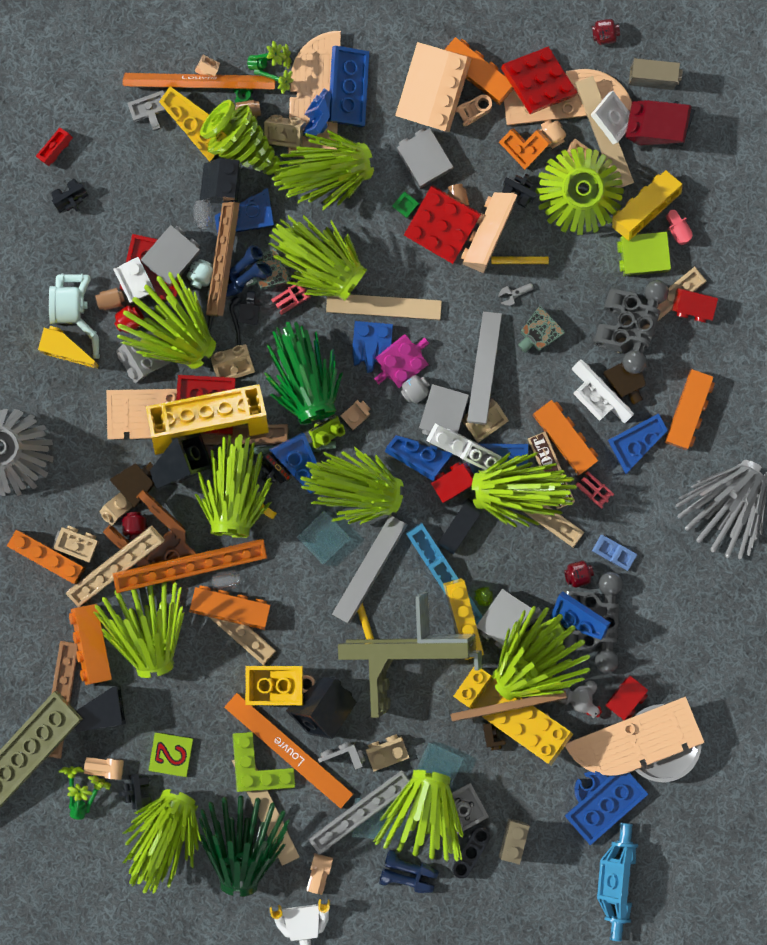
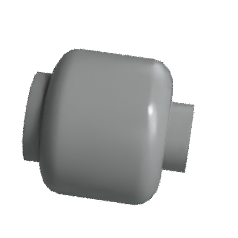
M413 375L402 384L403 390H401V393L409 403H419L429 395L428 387L430 384L424 376L420 378L417 375Z

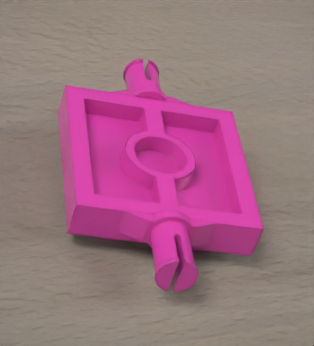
M404 334L375 358L383 371L374 378L375 381L380 384L388 377L400 388L405 381L429 365L421 352L429 342L423 338L420 342L414 344Z

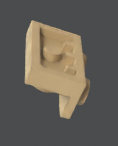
M272 115L264 122V135L271 145L292 148L302 147L303 127L306 126V121L300 120L298 117L282 118L281 115Z
M246 344L216 352L210 357L216 377L239 378L255 372Z
M492 398L490 399L487 425L468 423V413L461 420L477 443L509 421L498 403Z
M67 526V529L62 527L53 549L90 563L96 546L99 544V541L95 540L96 536L87 532L85 535L78 534L79 529Z
M395 734L387 737V742L380 744L377 741L368 745L369 748L365 751L373 772L409 759L402 736L398 737Z

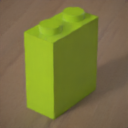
M667 232L637 234L630 241L621 236L620 241L617 242V251L622 256V260H619V270L623 272V276L664 273L671 270Z

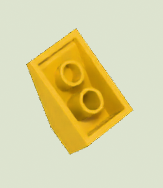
M50 326L49 329H43L38 347L42 354L98 369L99 365L70 340L60 328Z
M246 666L245 705H303V666Z

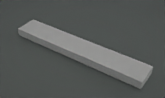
M483 312L467 418L468 423L487 425L502 313Z
M389 516L332 615L347 624L351 623L405 531L406 523L393 516Z
M403 770L399 771L309 837L308 840L320 855L395 800L410 780Z

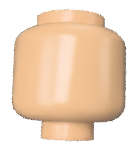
M549 119L541 124L542 128L540 131L552 142L548 147L551 146L553 149L565 142L566 132L559 121L552 122Z

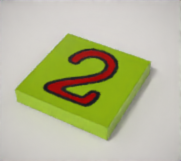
M155 732L148 771L187 777L193 739Z

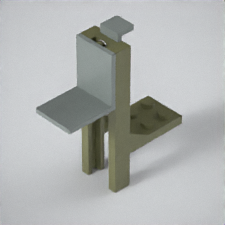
M423 592L416 596L417 638L347 639L346 643L338 644V660L369 659L371 718H379L390 709V698L387 697L390 682L389 678H386V673L394 659H468L474 657V669L480 670L482 668V650H476L475 634H430L428 592Z

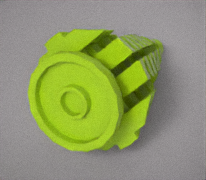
M226 100L219 104L206 118L201 127L200 135L203 138L210 139L208 152L214 155L219 154L222 158L239 160L247 168L252 165L254 170L259 172L264 170L263 173L267 175L274 173L275 176H278L281 173L277 172L276 169L283 167L275 164L281 161L277 155L274 156V149L269 145L266 136H263L264 132L261 126H258L257 119L252 115V110L248 105L241 106L235 110V104L231 100Z

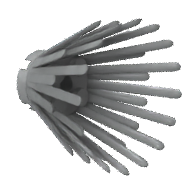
M8 409L0 410V443L4 444V450L0 452V495L5 496V493H10L8 478L18 496L22 495L21 490L26 488L20 477L32 489H35L37 485L30 478L36 481L39 477L31 470L45 478L48 475V472L36 465L46 467L47 463L42 460L53 462V456L35 451L48 452L49 447L41 445H53L52 440H29L46 436L43 430L47 429L45 425L25 430L37 423L33 419L35 416L32 414L14 425L23 415V412L14 409L5 421Z
M743 460L741 464L739 462L735 467L698 480L696 482L699 483L691 486V488L696 489L679 497V499L684 500L677 503L675 507H680L699 495L704 497L682 511L677 517L683 518L692 510L701 508L716 497L711 504L685 527V530L689 531L703 517L709 519L720 509L696 539L698 543L702 542L724 515L717 526L721 532L711 547V552H715L739 513L730 533L732 540L725 557H730L747 519L748 522L738 558L741 559L748 536H750L747 555L749 556L751 548L754 546V541L758 537L759 525L760 534L762 535L767 496V472L763 476L759 472L762 468L759 464Z

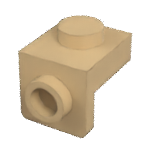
M120 492L108 501L99 512L106 522L114 525L133 506Z

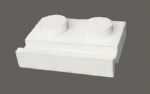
M139 257L113 269L130 304L133 303V297L142 299L149 295L144 289L145 285H149L155 292Z

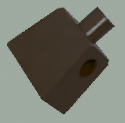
M623 363L603 372L604 377L620 399L628 395L633 405L643 400L639 389L646 386L642 372L631 374L624 369Z
M151 462L143 469L135 463L110 479L113 485L135 508L141 503V500L137 499L136 496L142 490L149 493L155 485L150 479L152 476L150 470L154 466Z

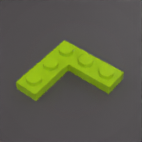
M253 732L233 734L237 792L295 788L294 768L255 770Z

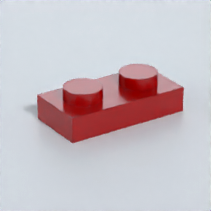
M59 128L36 157L47 166H50L56 161L62 150L69 145L73 137L62 128Z

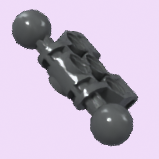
M660 280L649 282L645 287L644 293L648 300L647 305L641 303L636 293L615 289L609 290L604 309L619 315L618 324L616 326L599 324L593 344L600 348L621 353L633 347V350L627 352L623 357L624 369L631 374H639L644 371L647 365V358L643 353L645 348L650 347L652 337L655 334L656 324L660 315V310L657 308L660 303L667 299L669 293L668 286ZM632 303H636V304H637L635 307L629 308V305H630V304H632ZM625 321H632L629 325H623ZM646 324L650 325L648 329H641ZM620 338H626L624 342H618Z
M607 572L599 580V589L605 594L604 603H601L594 593L563 591L584 606H586V598L594 597L596 605L589 609L604 619L611 617L614 620V626L608 628L602 640L594 638L593 645H583L576 649L590 651L599 642H602V650L595 657V666L602 673H612L619 665V657L613 651L614 642H618L620 604H616V595L623 588V580L615 572ZM574 630L564 639L563 645L565 649L583 640L587 635L581 633L580 630Z

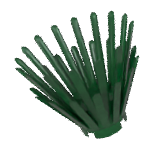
M238 797L236 840L234 818H229L227 798H222L227 853L214 804L209 802L215 835H212L205 811L201 809L203 821L201 818H199L206 837L205 840L204 836L200 834L203 842L201 844L220 879V889L226 894L233 896L234 891L240 892V897L254 894L257 891L259 882L285 847V844H283L277 851L288 830L287 826L290 819L285 822L274 840L285 816V810L280 813L268 840L264 841L274 812L275 803L270 804L265 822H260L253 845L261 802L260 798L257 797L255 799L251 825L250 818H245L243 830L244 797Z

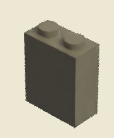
M634 58L630 67L629 85L674 90L676 85H679L682 80L683 69H679L680 63Z
M508 818L499 853L501 860L520 865L530 827L527 823Z

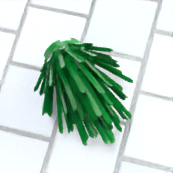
M286 322V327L283 328V335L277 327L278 336L276 332L273 331L272 333L276 341L277 353L287 376L269 345L267 347L272 356L271 359L280 375L276 376L281 383L280 386L268 373L264 372L270 382L269 384L281 395V397H277L274 394H270V396L296 415L301 425L311 424L313 420L320 419L321 421L335 414L336 408L334 404L343 372L339 374V378L336 381L337 369H335L334 349L330 352V367L327 368L326 359H323L322 367L317 331L314 333V354L308 330L304 331L303 326L299 328L298 323L295 322L296 334H294L290 322Z

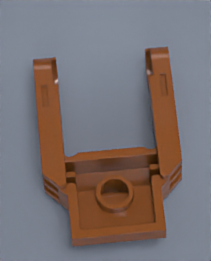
M142 490L136 498L143 501L149 508V511L171 531L163 536L165 540L161 545L136 564L142 567L198 554L185 542V527L145 490ZM110 524L103 531L120 550L130 543Z

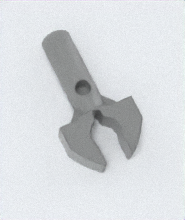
M531 283L515 290H511L506 286L501 289L498 297L504 294L512 295L509 300L501 302L502 305L512 306L515 304L514 300L516 297L532 291L534 287Z

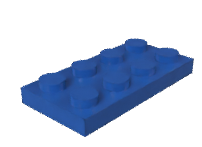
M337 45L332 47L330 93L332 96L328 122L356 127L365 126L370 51Z

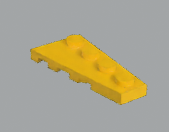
M170 86L159 103L210 162L215 156L208 152L210 139L203 138L200 135L201 127L209 114Z

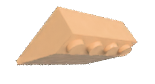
M417 42L395 116L450 132L471 58Z
M494 192L492 197L488 196L484 207H487L485 214L481 213L476 223L479 225L477 232L473 230L470 236L471 246L469 249L465 248L461 258L464 259L463 265L484 273L513 209L517 194Z

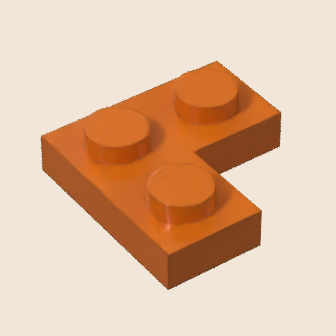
M514 128L499 141L524 170L552 143L539 129L525 141Z

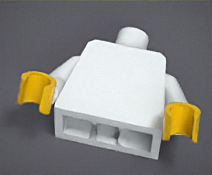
M319 899L318 904L281 909V905H278L279 910L273 911L272 907H270L271 917L274 918L276 926L285 937L290 938L291 941L299 940L300 945H311V938H317L318 934L322 933L327 925L330 900L325 905L321 904V899Z

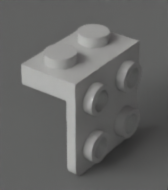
M151 331L146 332L156 338H159L158 336L154 335ZM138 336L135 337V338H133V339L138 340V341H141V340H142V338H140V337H138ZM122 344L116 350L118 359L123 363L128 376L135 384L143 380L149 373L171 363L170 361L143 357L142 354H138L136 351L145 350Z
M350 741L339 745V750L334 752L332 748L321 752V757L318 758L320 763L349 752L355 770L363 767V762L365 761L362 750H358L356 744H351Z

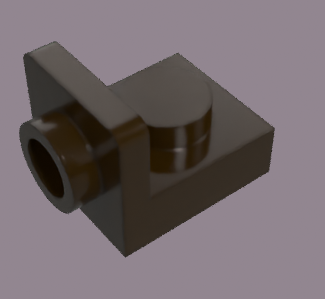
M491 723L483 724L486 747H491V750L503 749L502 745L506 744L505 740L494 742L493 738H497L495 726L491 727Z

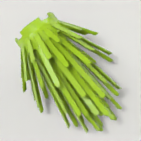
M327 130V132L331 134L329 137L334 140L307 133L305 135L316 139H309L310 143L339 149L297 146V150L290 151L289 154H281L280 156H304L305 159L276 162L275 164L277 165L288 164L294 166L276 169L277 172L281 173L278 176L272 177L273 181H277L274 182L275 186L284 185V187H280L278 190L293 188L286 194L288 198L329 184L303 195L298 200V203L309 199L308 202H313L346 182V184L324 199L323 204L328 203L323 206L322 210L326 209L342 194L344 195L337 202V206L347 196L350 198L364 180H369L374 172V167L370 166L369 159L373 157L365 143H354L330 130Z
M289 215L288 219L294 223L293 226L280 219V222L288 228L276 224V228H273L272 231L280 237V240L272 234L269 236L277 241L279 245L268 244L286 254V258L300 265L298 266L279 255L273 256L281 261V263L297 270L291 277L300 281L298 283L288 281L287 284L317 289H308L305 295L336 296L345 301L367 271L360 264L349 234L343 240L331 220L330 223L335 231L332 234L329 228L326 227L323 230V235L303 215V218L308 222V227L320 238L318 239L301 222H296Z
M242 434L235 438V446L231 443V436L229 435L227 457L226 439L223 437L222 448L218 447V468L214 458V451L211 450L214 490L211 482L207 480L209 492H207L201 473L198 472L201 482L199 484L205 499H200L198 494H195V497L211 525L210 534L248 538L250 528L272 503L268 502L264 508L258 511L265 501V496L272 482L270 483L271 478L267 479L262 491L257 493L259 488L257 480L262 466L263 455L262 452L258 454L256 466H254L255 443L251 444L248 460L250 437L246 438L245 447L242 448Z
M354 446L356 456L363 462L360 463L344 451L341 453L358 466L327 452L323 453L331 458V460H327L328 463L321 461L322 463L317 462V464L307 462L305 465L307 468H311L310 473L312 476L311 478L301 476L300 479L306 481L304 485H307L301 486V488L315 491L314 494L336 497H318V500L321 501H313L311 504L362 508L339 511L336 513L337 515L345 514V516L333 518L332 522L352 519L348 524L361 521V525L382 515L392 516L391 513H396L400 508L403 495H400V486L404 487L401 479L393 477L377 455H375L378 465L367 454H363Z
M509 452L488 469L478 470L479 473L474 474L472 490H475L476 499H473V503L477 509H486L505 524L508 522L512 526L517 527L516 523L507 518L509 517L529 527V524L525 523V521L535 525L540 524L535 520L503 507L530 514L539 513L552 516L563 514L559 510L543 508L542 505L560 507L558 504L573 505V502L570 501L575 499L566 497L571 492L564 489H577V486L561 485L564 482L574 481L573 477L560 475L565 473L564 470L543 471L551 469L557 463L523 469L532 466L533 462L516 467L517 464L536 456L538 452L531 455H518L505 462L510 456Z
M170 789L163 790L160 798L134 812V814H142L132 820L131 823L134 824L122 833L132 832L144 822L125 843L126 846L129 845L140 832H143L123 861V863H126L128 859L131 860L134 857V863L129 870V874L132 876L129 883L134 886L136 882L141 884L144 880L146 884L143 893H147L148 889L153 894L156 893L160 879L163 883L169 866L172 863L167 883L168 888L171 886L184 841L185 860H188L189 855L190 866L194 867V844L195 849L198 851V840L201 841L196 817L198 806H195L196 801L182 792L176 795L170 793Z

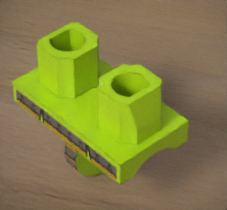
M334 415L322 423L317 422L314 424V428L309 430L313 441V448L317 449L322 445L326 446L335 437H341L345 434L344 426L340 424L338 416Z

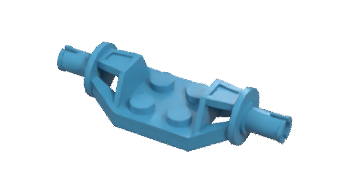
M620 823V839L611 841L612 846L600 860L597 899L606 915L604 920L612 923L610 940L622 941L623 924L631 923L629 917L632 903L627 902L630 865L636 864V848H638V844L631 841L633 824ZM620 848H624L621 857L615 858ZM611 904L615 905L617 916L614 915Z

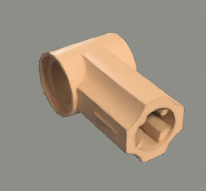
M86 757L84 774L122 780L124 760Z
M314 854L310 869L312 871L306 891L323 894L327 875L330 873L333 861L332 857Z

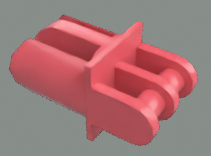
M670 210L666 216L670 224L667 230H670L679 245H685L693 236L686 222L687 218L681 219L676 210Z
M292 285L281 294L272 298L271 301L275 303L290 294L276 304V307L280 309L294 301L279 311L280 315H283L310 299L311 296L305 295L306 288ZM297 288L298 292L293 294L292 290ZM301 294L303 299L298 301L296 297Z
M587 471L585 473L586 476L598 488L585 477L581 481L594 493L591 494L579 482L575 485L602 509V505L605 502L608 503V499L610 496H614V493ZM602 488L607 491L605 495L599 492ZM596 494L601 497L599 501L594 499Z

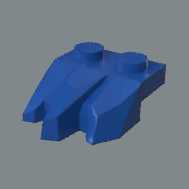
M325 88L319 96H315L304 114L310 118L303 130L305 138H310L305 133L316 136L317 134H322L328 127L327 121L330 118L332 94Z
M355 321L352 349L354 366L364 361L367 373L374 370L375 362H378L375 358L391 345L393 324Z

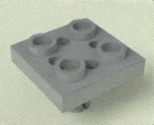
M471 783L452 792L463 831L489 818Z

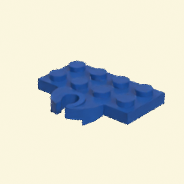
M591 771L585 772V777H589L592 780L590 788H584L581 780H576L574 794L578 804L564 816L589 845L593 844L648 795L629 772L608 777L596 771L595 773Z

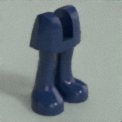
M250 246L244 257L235 266L230 267L228 281L231 280L232 283L227 286L226 297L242 292L244 285L255 277L266 279L272 275L270 266L260 261L264 255L258 246ZM255 263V264H254L249 270H247L244 274H242L241 276L239 275V273H240L242 270H244V269H245L246 267H248L249 265Z
M389 849L385 860V867L416 874V877L413 878L383 868L379 885L386 886L389 883H399L413 887L414 892L433 893L435 886L421 881V878L424 875L437 879L439 871L424 862L421 865L405 862L398 858L394 850Z

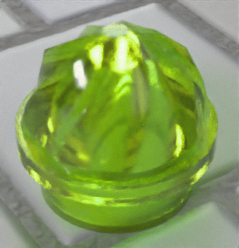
M482 587L474 591V599L479 605L488 606L492 602L493 592L490 591L489 587Z

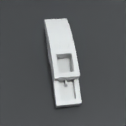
M436 423L426 440L484 470L502 458L491 450Z

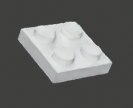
M612 91L596 107L591 117L611 143L615 144L620 141L627 131L630 112L616 93Z

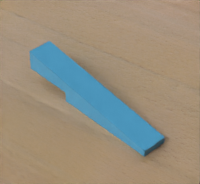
M420 523L407 531L406 535L445 593L443 583L457 580L458 577L424 525ZM469 596L477 626L483 616Z

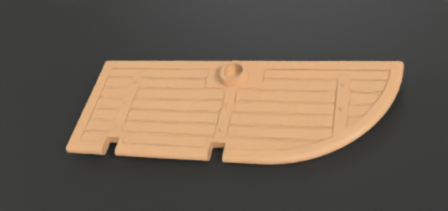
M331 31L313 38L296 56L291 70L293 72L291 78L294 81L290 83V92H297V97H290L289 118L298 117L300 120L306 121L307 125L310 118L304 114L315 96H319L324 88L330 92L332 47L335 45L340 46L341 31ZM327 121L328 127L326 130L316 136L334 140L329 137L331 134L327 130L338 134V123ZM303 136L302 147L337 149L334 147L310 143L308 141L309 139H316L305 138ZM288 147V154L290 153V151L297 149Z
M592 69L566 71V75L576 91L575 82L593 76L602 100L609 92L614 91L628 111H631L632 101L628 92L612 76ZM515 90L504 100L507 126L544 122L549 119L552 121L587 116L579 93L575 97L533 114H529Z
M177 389L106 390L107 438L124 439V432H129L130 439H152L145 406L176 401Z
M685 696L570 741L565 747L570 756L583 768L594 773L596 771L602 775L614 776L641 768L640 760L645 759L647 765L683 752L681 744L686 742L689 749L705 742Z

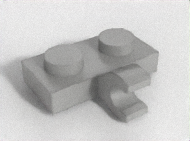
M162 90L128 102L133 121L137 122L149 118L153 130L159 129L160 125L156 114L166 111L159 103L164 95V91Z

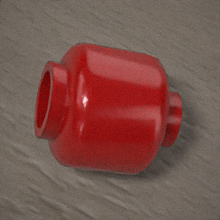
M128 305L115 314L116 322L114 324L120 332L124 330L120 329L118 324H123L134 330L141 326L126 317L123 311H128L138 318L144 319L142 312L136 306Z

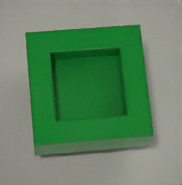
M404 191L392 207L407 219L419 203Z

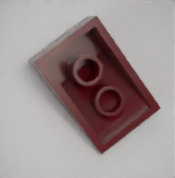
M650 100L633 101L625 138L638 146L683 143L686 138L692 106Z

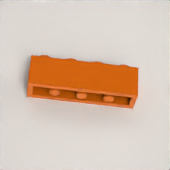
M455 37L445 50L471 58L466 79L500 106L514 90L505 74L503 75L498 71L499 68L494 63L486 62L484 56L476 50L474 52L469 48L470 45L465 40H459Z
M693 369L690 370L664 443L684 450L693 447L696 436H693L695 428L699 429L702 418H699L701 411L706 410L709 402L706 400L707 394L712 393L715 385L712 382L713 376Z
M551 400L533 413V417L542 429L546 431V434L579 476L598 462L596 458L598 454L592 447H587L584 443L587 440L582 433H577L574 430L575 424L569 417L565 418L561 413L563 409L557 401L554 403Z
M17 529L7 544V547L73 584H77L85 570V567Z
M206 586L195 587L190 613L261 630L265 629L270 609L267 601L261 599L252 601L248 600L247 596L239 594L235 597L223 590L214 592L210 591L211 588Z
M97 604L73 608L71 613H69V620L71 625L74 626L75 631L73 632V640L78 646L76 656L78 662H81L82 667L80 676L85 685L112 680L101 622L93 613L97 612L99 614L95 608Z

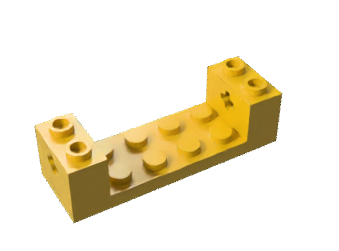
M259 384L145 406L155 455L164 453L172 443V438L247 424L250 436L269 433Z
M474 667L453 696L470 709L510 702V700L501 696L496 690V679L492 680L490 674L483 669L475 670ZM534 706L482 716L550 766H552L573 736L571 731Z

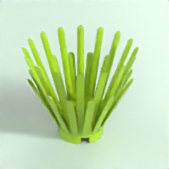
M577 147L578 154L576 149L570 150L573 160L566 150L561 151L562 155L556 156L563 166L553 159L547 161L550 165H547L545 170L555 175L540 172L539 177L547 180L541 179L539 184L554 187L537 188L536 193H548L540 195V201L551 199L538 206L539 210L550 207L545 211V214L548 216L556 211L547 222L552 224L560 216L556 225L561 226L564 222L561 231L566 233L573 219L570 231L575 232L577 229V235H583L584 219L586 232H590L593 228L594 233L599 231L596 216L601 226H604L606 221L608 224L612 222V218L605 208L612 215H615L617 210H620L621 205L610 198L621 201L622 195L616 193L624 194V189L610 187L623 184L621 179L614 180L620 178L621 174L620 172L611 174L617 170V167L613 165L608 168L613 163L610 158L603 164L606 156L602 154L597 161L599 151L594 150L592 155L591 149H586V158H584L583 147ZM584 183L588 186L586 194L579 192V184Z
M171 272L168 273L171 282L191 317L190 319L163 279L157 276V281L167 294V301L180 319L149 285H145L144 289L159 304L155 305L154 309L163 318L137 297H133L132 301L163 327L148 317L143 321L128 311H123V314L159 338L141 330L136 331L123 324H118V327L142 338V340L138 341L123 335H117V337L125 340L121 342L122 344L145 350L136 351V353L142 354L143 357L186 364L189 368L196 369L204 364L201 360L204 356L208 358L212 356L216 347V341L210 336L196 292H194L193 296L191 289L186 288L183 279L177 273V278L183 289L181 290Z
M167 582L162 583V602L159 603L157 617L153 585L147 586L149 606L145 605L144 607L146 616L143 614L137 589L131 590L140 625L132 608L127 609L121 593H116V590L114 593L126 619L122 620L120 615L115 613L106 597H102V601L114 621L109 620L102 609L95 605L99 614L97 612L93 613L108 630L107 632L105 629H101L105 634L103 636L136 668L138 676L142 678H151L150 672H157V675L161 676L174 668L173 657L185 613H182L183 606L179 609L181 587L178 589L175 604L176 582L172 587L168 629Z
M536 606L531 608L519 633L518 631L526 614L525 610L522 612L520 619L514 623L511 634L510 629L508 628L498 667L492 675V680L496 678L497 681L495 685L496 690L507 700L511 701L513 698L520 700L522 697L564 693L562 690H552L569 688L576 682L585 679L577 678L561 682V680L590 671V668H584L544 680L590 658V655L587 654L573 661L572 659H567L546 669L585 644L584 640H580L565 649L564 645H560L549 653L576 629L572 625L543 649L554 638V633L550 632L563 618L562 614L557 615L528 649L542 628L541 622L549 611L548 607L544 608L518 650V645L536 610Z
M413 770L411 780L381 817L380 821H383L386 817L387 820L373 841L376 842L375 845L381 842L401 809L383 846L384 849L389 847L413 802L396 850L397 853L402 851L409 832L415 830L417 821H419L413 856H418L419 848L424 844L426 833L430 834V859L433 860L435 858V849H440L441 835L443 839L444 860H449L448 852L454 854L455 861L458 862V857L462 860L457 832H459L462 838L464 833L450 788L451 778L437 772L426 773V770Z

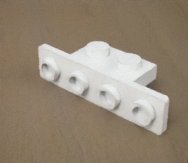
M579 360L574 365L572 370L584 383L573 394L599 421L611 410L623 423H626L634 415L629 406L621 401L617 394L591 370L588 364L583 360Z

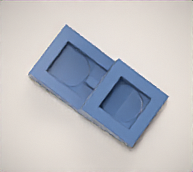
M600 535L592 552L626 571L629 570L637 556L636 553L604 535Z

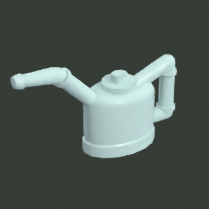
M59 274L56 276V286H50L49 288L50 324H77L92 341L93 358L99 359V337L97 332L81 318V314H84V309H88V301H84V294L89 285L90 276L83 274ZM64 282H81L79 288L63 287Z

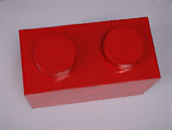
M677 288L671 311L677 312L676 316L688 318V315L695 316L694 320L706 323V319L713 321L718 298Z
M467 462L454 464L450 467L452 471L447 474L444 472L438 474L435 479L436 481L431 483L443 503L472 486L474 474Z
M628 675L605 706L622 720L629 719L636 712L635 706L638 703L642 704L648 697L646 694L648 689Z

